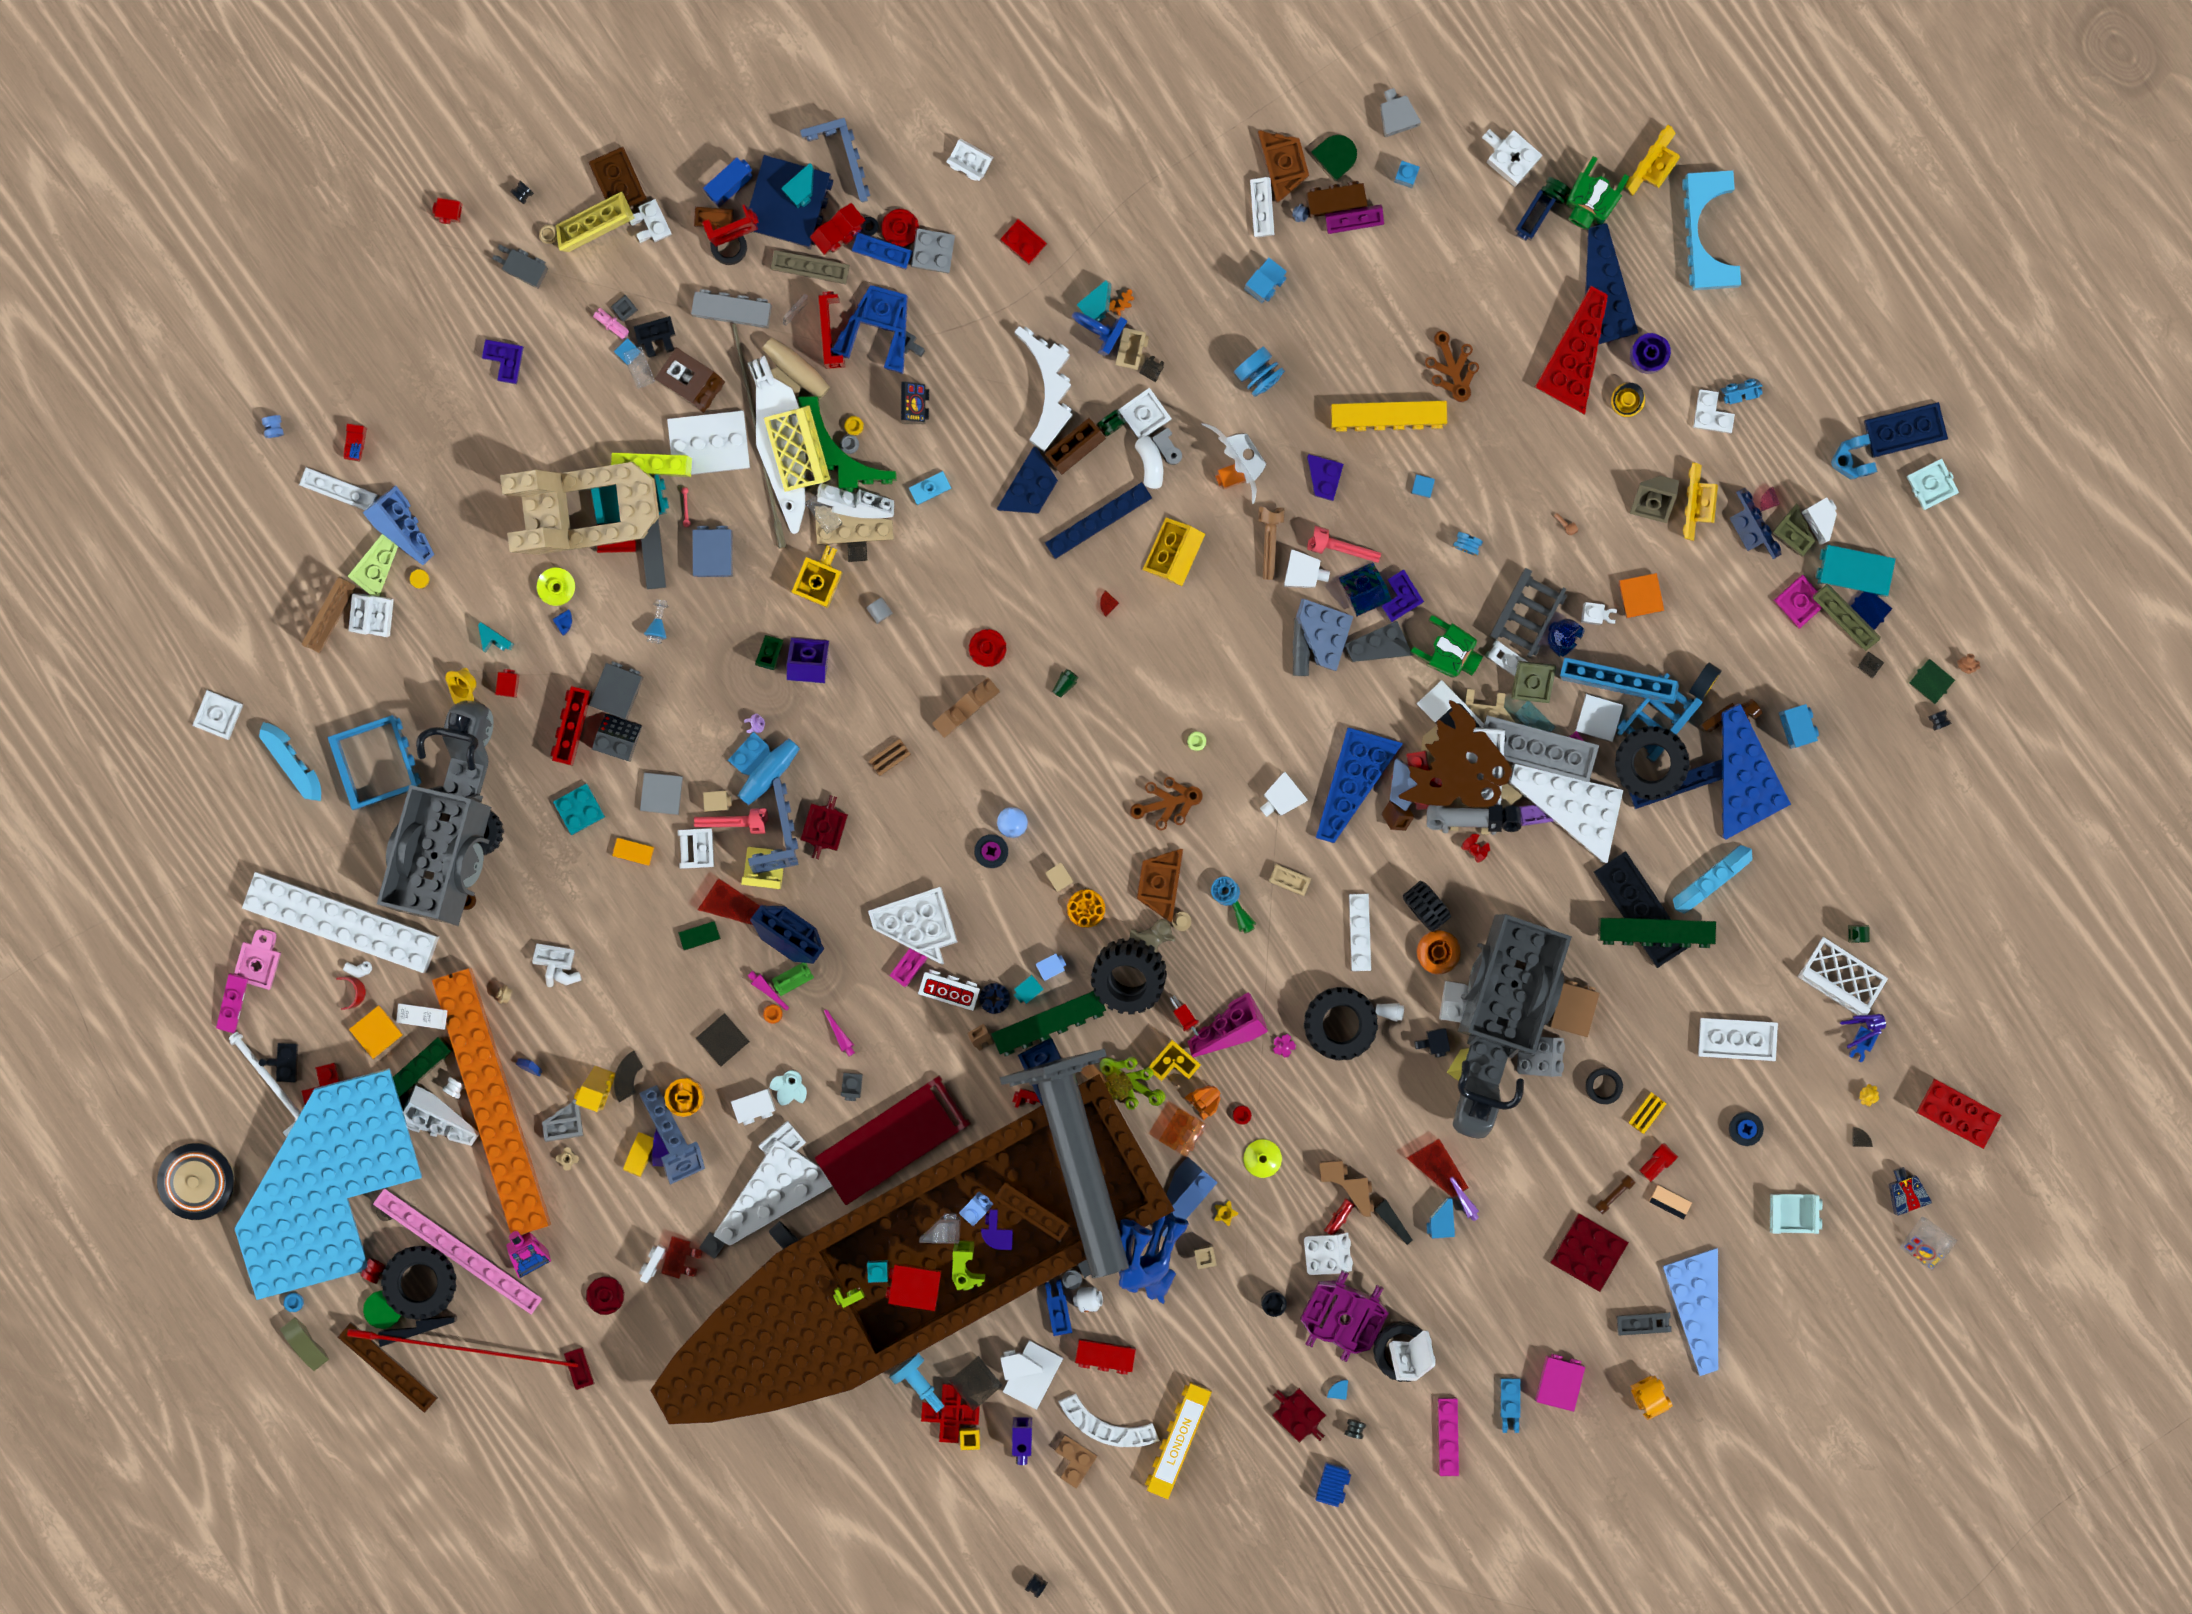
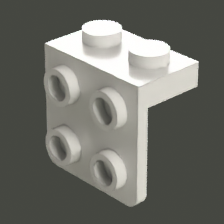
M1348 1233L1308 1236L1304 1238L1306 1266L1309 1275L1340 1274L1342 1270L1352 1271L1351 1241Z
M1422 1331L1410 1342L1392 1341L1389 1344L1396 1380L1417 1381L1435 1366L1436 1359L1433 1354L1432 1341L1428 1331Z

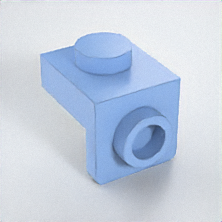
M979 1191L959 1214L974 1226L992 1207L993 1203Z

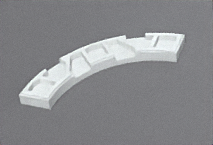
M1076 1393L1058 1401L1064 1413L1076 1427L1101 1443L1117 1447H1141L1160 1441L1152 1423L1139 1427H1119L1101 1421L1084 1407Z

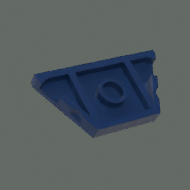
M1034 446L997 507L998 511L1039 514L1058 480L1037 447Z

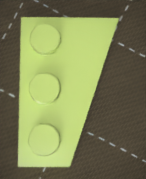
M382 534L348 577L370 595L380 596L398 546Z

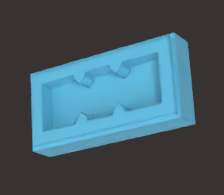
M943 471L909 487L917 506L952 489Z

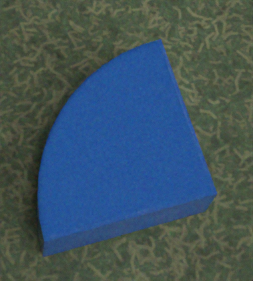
M569 609L553 619L562 636L570 630L572 625V614Z
M520 1058L516 1062L518 1067L533 1075L540 1076L543 1071L530 1060Z

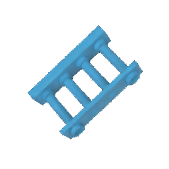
M1666 673L1663 676L1660 674L1658 677L1668 679L1670 675ZM1678 691L1676 700L1683 704L1685 709L1680 715L1679 713H1674L1661 701L1645 698L1628 720L1623 719L1617 726L1619 729L1617 734L1620 736L1625 731L1629 735L1635 731L1630 724L1636 717L1648 726H1660L1642 711L1648 702L1672 720L1671 723L1673 725L1669 730L1677 734L1703 702L1698 698L1693 700L1687 699ZM1658 745L1644 746L1649 753L1646 758L1651 762H1655L1664 751Z

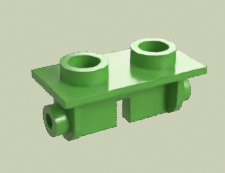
M801 963L771 980L776 991L782 996L810 981L814 976L808 965Z

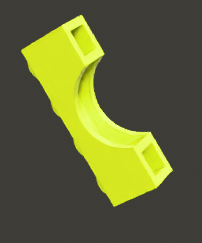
M612 453L611 465L634 462L647 474L691 477L692 458L686 455Z

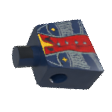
M1904 1167L1893 1171L1897 1181L1889 1183V1191L1895 1215L1899 1216L1932 1203L1916 1175L1907 1176Z

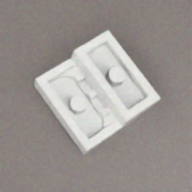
M353 593L349 631L364 635L373 634L389 637L394 599Z

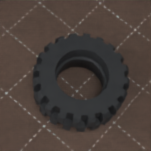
M1646 726L1637 729L1627 735L1616 752L1615 767L1617 777L1620 779L1622 786L1632 795L1638 796V798L1650 800L1665 798L1678 790L1687 777L1690 766L1687 747L1677 734H1674L1667 728ZM1646 745H1658L1665 749L1670 757V769L1660 780H1645L1635 770V755Z
M1122 938L1118 939L1117 943L1115 941L1108 943V946L1103 947L1100 954L1097 955L1091 974V985L1094 988L1095 996H1100L1099 1001L1103 1005L1106 1003L1108 1009L1112 1011L1116 1009L1120 1014L1128 1012V1015L1135 1014V1011H1138V1013L1145 1012L1146 1007L1150 1009L1154 1006L1155 1002H1158L1164 989L1167 971L1165 970V961H1161L1162 955L1159 952H1155V948L1152 945L1147 946L1145 945L1146 942L1142 940L1137 942L1135 938H1129L1128 941ZM1119 966L1135 967L1143 973L1146 982L1137 987L1122 985L1114 978L1112 970Z
M1335 987L1324 990V992L1319 993L1310 1002L1304 1016V1029L1308 1041L1318 1053L1333 1060H1351L1352 1058L1359 1057L1371 1047L1370 1045L1375 1040L1376 1032L1378 1031V1017L1374 1006L1366 996L1351 988ZM1335 1006H1347L1358 1017V1031L1348 1041H1334L1326 1035L1323 1029L1325 1014Z
M413 1246L397 1252L388 1261L386 1268L383 1270V1278L381 1280L382 1293L389 1307L397 1314L415 1320L434 1317L445 1310L452 1301L457 1287V1277L452 1263L444 1254L427 1246ZM417 1264L430 1267L437 1277V1288L434 1294L423 1301H415L408 1298L401 1287V1278L404 1272L409 1267Z

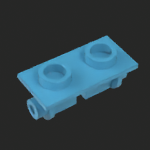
M1748 379L1744 381L1745 383L1726 385L1725 388H1721L1725 395L1723 397L1725 404L1729 403L1731 405L1743 402V394L1746 401L1759 398L1760 395H1763L1762 384L1758 379Z

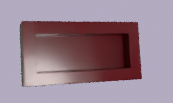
M583 1347L564 1353L566 1362L578 1363V1367L568 1366L575 1390L595 1384Z

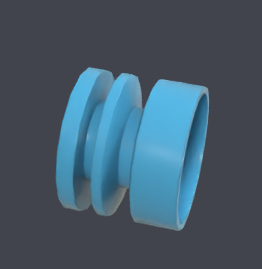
M1264 346L1252 354L1234 371V374L1241 382L1248 378L1252 380L1247 386L1248 390L1255 385L1257 386L1251 393L1254 397L1268 391L1279 381L1281 375L1285 372L1283 368L1276 372L1273 371L1279 365L1278 362L1271 365L1267 364L1272 355Z

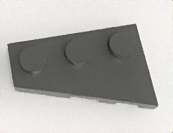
M1398 621L1345 644L1352 662L1413 656L1410 653L1411 650Z

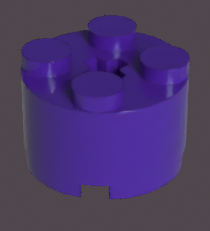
M1647 333L1640 336L1630 349L1632 365L1640 373L1653 374L1660 371L1668 363L1671 355L1668 341L1655 333ZM1648 349L1650 352H1654L1652 358L1651 356H1647L1646 354L1648 352Z

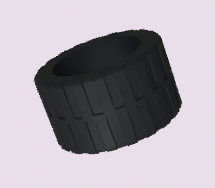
M1399 1321L1391 1323L1379 1332L1374 1342L1373 1353L1379 1369L1385 1376L1387 1375L1390 1379L1396 1380L1394 1367L1388 1363L1385 1356V1348L1388 1341L1398 1334H1409L1415 1338L1423 1331L1420 1327L1410 1322ZM1397 1380L1398 1382H1411L1407 1380Z

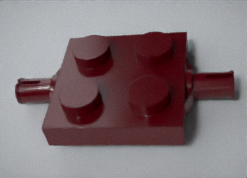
M829 795L827 806H818L811 803L800 839L814 846L811 858L819 860L822 849L838 851L848 814L839 812L834 808L837 800L835 796L833 798L832 795Z
M1300 1388L1288 1397L1278 1389L1276 1392L1281 1398L1276 1393L1273 1396L1281 1403L1272 1416L1299 1443L1311 1433L1318 1441H1321L1322 1439L1317 1433L1322 1438L1325 1435L1317 1427L1326 1414Z

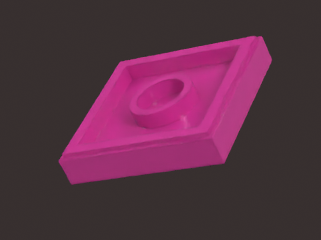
M1801 575L1773 600L1798 629L1822 609L1813 599V595L1818 591L1804 575Z

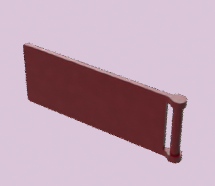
M939 1075L817 1155L815 1160L843 1203L848 1205L971 1124V1122L964 1117L943 1085L942 1078ZM934 1085L960 1124L956 1127L930 1088Z

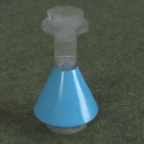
M657 599L656 603H653L654 606H657L655 619L644 632V635L647 636L648 642L661 644L662 640L667 638L662 618L664 608L669 606L667 601Z

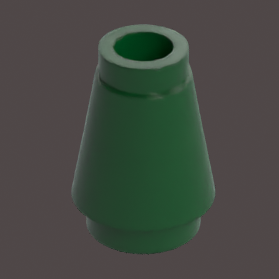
M1066 669L1064 672L1062 671L1052 692L1062 698L1063 695L1077 684L1079 677L1069 669Z

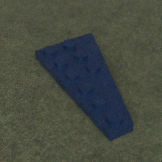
M1608 224L1590 227L1587 237L1585 295L1590 286L1608 295L1598 345L1636 335L1638 334V329Z

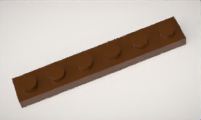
M350 1322L337 1338L425 1413L438 1397L373 1340L347 1336L348 1329L360 1330Z

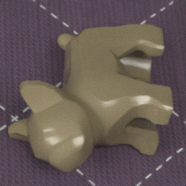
M1158 919L1151 928L1142 932H1137L1131 928L1129 937L1135 938L1137 942H1140V940L1145 941L1147 946L1152 945L1155 948V952H1157L1159 945L1163 942L1175 941V936L1172 934L1171 926L1167 919Z

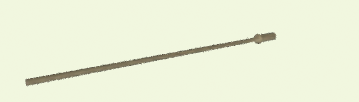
M732 324L756 433V415L736 324ZM762 461L774 515L773 526L779 549L785 548L786 543L782 523L777 516L770 479Z

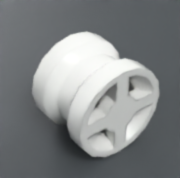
M449 1076L448 1084L442 1090L459 1099L461 1096L460 1092L462 1089H465V1085L460 1080Z

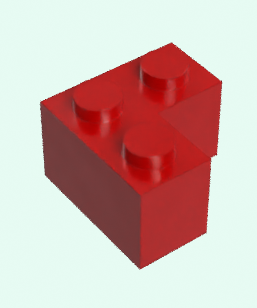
M850 203L838 210L831 220L818 227L810 238L824 255L830 251L834 253L841 247V244L847 245L854 239L853 236L862 230L861 225L866 220L855 206Z

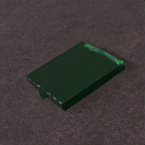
M1928 659L1921 669H1917V674L1909 684L1933 704H1936L1943 694H1947L1948 688L1955 679L1931 659Z

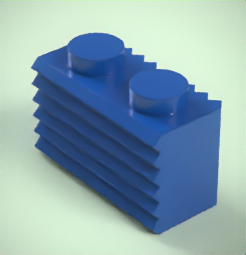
M1326 1462L1315 1500L1335 1507H1339V1503L1343 1504L1346 1495L1343 1489L1345 1485L1349 1484L1351 1478L1349 1469Z

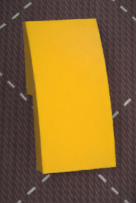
M638 1132L625 1162L624 1171L638 1177L642 1176L653 1150V1137Z

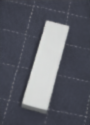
M307 467L299 483L302 487L362 510H366L378 497L375 493Z

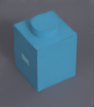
M1401 161L1394 183L1412 188L1420 167Z

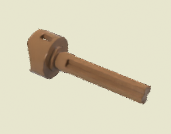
M1259 507L1258 521L1266 524L1263 579L1274 580L1276 524H1279V522L1284 523L1285 508L1278 507L1271 512L1265 507Z

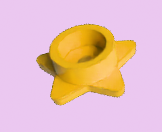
M1228 1201L1224 1206L1215 1205L1217 1215L1214 1221H1224L1227 1226H1230L1231 1219L1238 1215V1212L1232 1209L1231 1201Z

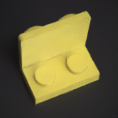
M747 848L744 877H742L741 885L781 889L784 868L753 874L749 866L748 858H752V855L763 853L764 855L771 854L772 849Z

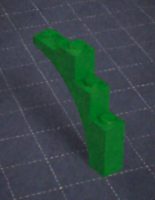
M818 396L798 397L800 408L810 406L828 471L835 470V467H838L839 489L855 493V489H859V482H862V485H873V481H881L882 485L893 484V481H897L896 471H883L867 467L850 458L835 444L824 426L820 414Z

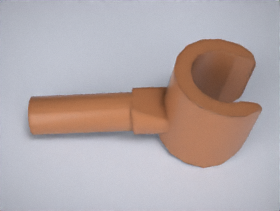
M1558 513L1554 516L1564 526L1568 535L1578 532L1574 522L1568 525Z

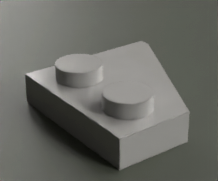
M576 1099L542 1122L545 1142L584 1136L580 1106L575 1104Z

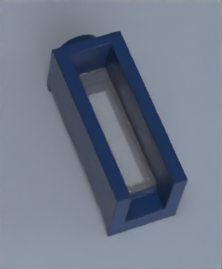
M1539 190L1515 229V232H1517L1516 236L1524 241H1527V239L1532 240L1556 199H1550L1542 194L1543 191Z

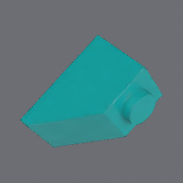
M811 163L781 188L797 208L800 206L805 207L811 201L814 168Z
M1105 280L1076 304L1083 314L1098 322L1103 321L1107 317L1105 314L1109 312L1112 284L1110 281Z

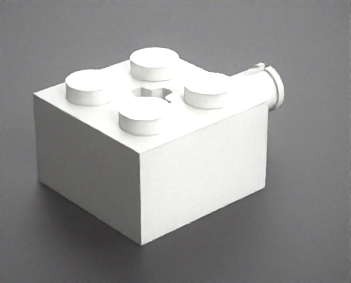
M1491 129L1482 137L1495 151L1486 163L1514 187L1520 183L1542 157L1540 152L1514 130L1505 140H1501ZM1512 156H1517V161L1515 160L1514 162H1512Z

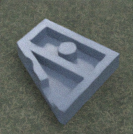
M1396 758L1390 801L1406 811L1412 802L1400 799L1398 796L1415 787L1417 783L1410 777L1409 765Z

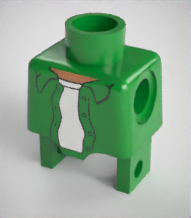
M1594 156L1584 172H1580L1566 200V206L1573 209L1568 220L1584 230H1588L1593 221L1597 224H1603L1621 199L1622 195L1620 193L1630 177L1624 174L1617 188L1613 190L1609 185V180L1602 176L1598 178L1588 176L1598 160Z
M1431 615L1428 621L1446 631L1445 634L1436 638L1433 644L1435 651L1432 656L1416 647H1413L1410 653L1427 662L1426 666L1451 678L1457 677L1461 670L1472 676L1483 658L1482 655L1473 651L1477 644L1476 638L1455 624L1451 623L1449 625Z

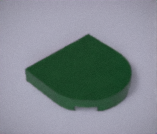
M1344 135L1330 136L1311 151V154L1335 181L1354 166L1357 159L1355 144Z

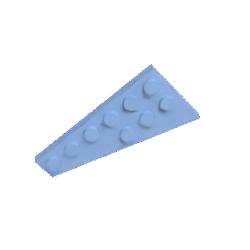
M1714 1248L1662 1266L1699 1376L1718 1370V1248Z

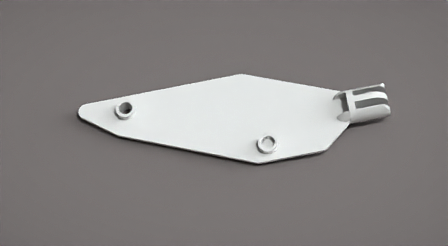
M762 356L760 359L747 363L756 384V446L791 533L796 534L799 532L805 510L806 487L787 492L784 491L764 417L800 407L793 389L773 377L766 357ZM796 413L790 415L787 420L793 426H796L798 422ZM777 419L770 420L772 428L778 431L782 423ZM785 425L781 433L790 438L793 429ZM796 432L792 440L801 445L803 437ZM778 437L776 441L777 446L784 449L787 441L781 437ZM790 443L786 452L795 457L799 448ZM801 451L797 459L801 460L805 464L806 453L804 451ZM784 455L782 463L789 468L793 460ZM795 462L792 471L800 475L804 467ZM789 474L787 478L789 486L795 485L798 480L792 474ZM789 503L792 504V508H791V509H790L789 506H788Z

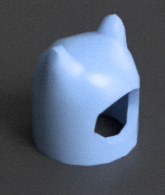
M1008 807L1000 812L997 818V826L1004 836L1016 838L1026 831L1028 819L1021 809Z

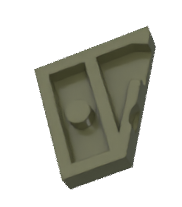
M1795 504L1772 533L1803 557L1815 540L1799 510V505Z

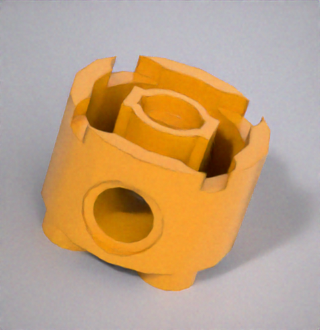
M680 1078L668 1086L664 1099L667 1108L673 1114L686 1117L693 1115L701 1109L705 1095L699 1082L691 1078Z
M1649 1376L1630 1386L1638 1408L1640 1410L1644 1409L1646 1412L1643 1416L1647 1420L1668 1411L1672 1407L1669 1397H1665L1663 1393L1665 1387L1660 1379L1657 1380L1656 1376Z

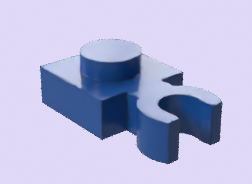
M1860 1026L1853 1041L1872 1031ZM1874 1035L1857 1044L1856 1048L1850 1051L1849 1057L1853 1058L1855 1053H1859L1860 1058L1858 1061L1863 1062L1865 1059L1864 1051L1871 1052L1878 1035Z

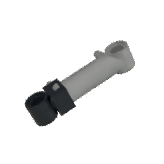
M1429 805L1427 807V827L1432 830L1442 829L1443 833H1448L1449 827L1488 828V832L1492 835L1502 832V829L1507 832H1516L1521 829V809L1513 805L1506 806L1503 810L1502 805H1494L1489 807V809L1448 808L1445 806Z

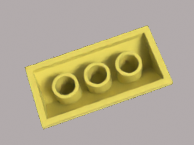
M620 192L555 225L560 251L570 252L635 219L624 194Z

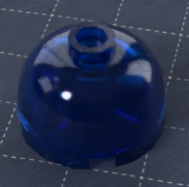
M1562 619L1558 622H1553L1548 628L1547 642L1549 648L1559 657L1560 655L1562 657L1566 656L1577 646L1575 641L1577 638L1581 639L1583 637L1585 628L1572 619Z

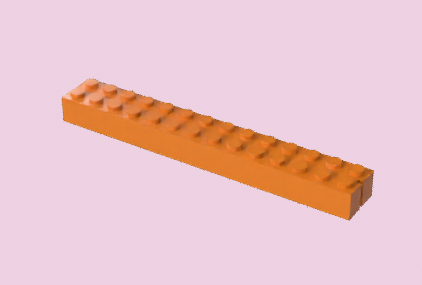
M468 968L433 979L432 982L440 1008L447 1010V1031L510 1234L518 1231L522 1235L550 1226L551 1221L473 970Z

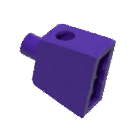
M1013 1417L1012 1456H1016L1017 1465L1028 1464V1456L1032 1454V1417Z

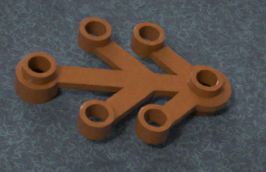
M1439 331L1434 336V342L1437 346L1441 347L1448 367L1437 362L1434 357H1428L1425 360V366L1428 369H1435L1452 377L1454 384L1444 381L1441 375H1434L1431 383L1435 387H1442L1452 392V396L1456 401L1465 402L1471 396L1469 385L1474 374L1479 370L1478 363H1469L1467 366L1468 372L1463 382L1459 374L1473 348L1470 344H1464L1461 347V354L1455 364L1448 345L1450 336L1445 331ZM1440 335H1444L1446 337V340L1444 342H1441L1439 340ZM1466 346L1469 347L1470 352L1465 353L1463 351V348ZM1430 359L1433 360L1434 365L1429 366L1427 364V361ZM1470 365H1475L1477 367L1476 371H1471ZM1434 378H1440L1441 383L1435 384ZM1464 389L1465 395H1459L1458 390Z
M1167 777L1164 780V786L1166 788H1173L1183 794L1174 797L1158 788L1155 783L1149 782L1145 786L1146 792L1153 793L1164 800L1145 806L1134 804L1130 809V815L1134 819H1141L1145 813L1166 808L1162 817L1155 824L1156 828L1162 831L1166 829L1167 821L1176 805L1184 803L1180 813L1174 817L1175 824L1183 825L1191 806L1199 804L1202 800L1203 794L1198 787L1186 788L1175 782L1174 778ZM1167 779H1171L1173 781L1172 786L1166 785ZM1153 784L1155 787L1154 791H1148L1147 786ZM1191 792L1196 793V799H1190L1189 795ZM1135 808L1141 809L1140 815L1134 814ZM1178 816L1183 817L1182 823H1177L1176 818ZM1159 821H1163L1165 823L1164 828L1161 829L1158 827Z

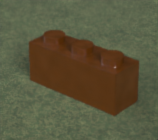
M1352 181L1347 183L1348 186L1340 187V184L1328 186L1329 189L1321 190V187L1310 189V192L1306 194L1310 218L1324 216L1326 213L1367 207L1364 183Z
M1088 418L1046 452L1045 455L1060 474L1063 475L1106 438L1093 421Z

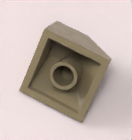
M1658 476L1641 482L1630 514L1667 523L1677 497L1679 480Z

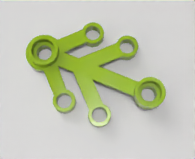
M1107 1057L1100 1062L1101 1072L1108 1076L1112 1088L1110 1094L1113 1099H1118L1123 1095V1090L1119 1087L1117 1078L1122 1081L1127 1096L1125 1105L1128 1109L1133 1110L1139 1104L1132 1088L1149 1098L1151 1105L1159 1106L1165 1101L1166 1096L1162 1090L1155 1089L1152 1091L1135 1080L1141 1078L1149 1080L1153 1076L1151 1068L1145 1067L1143 1070L1124 1073L1120 1070L1125 1067L1128 1070L1134 1069L1138 1064L1136 1058L1129 1057L1126 1060L1116 1061L1114 1058Z

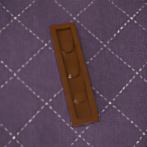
M1006 1182L994 1198L1059 1242L1070 1227V1224Z

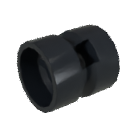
M1269 1290L1261 1298L1262 1309L1267 1315L1277 1317L1285 1312L1287 1302L1280 1291Z

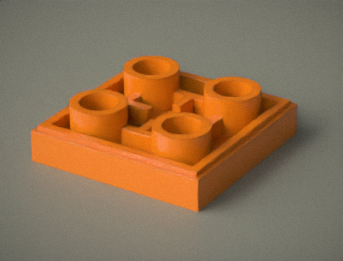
M1657 573L1619 580L1626 618L1664 611Z

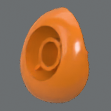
M1442 930L1427 933L1421 938L1417 946L1419 963L1425 970L1433 974L1450 972L1458 964L1461 956L1458 940L1451 933Z

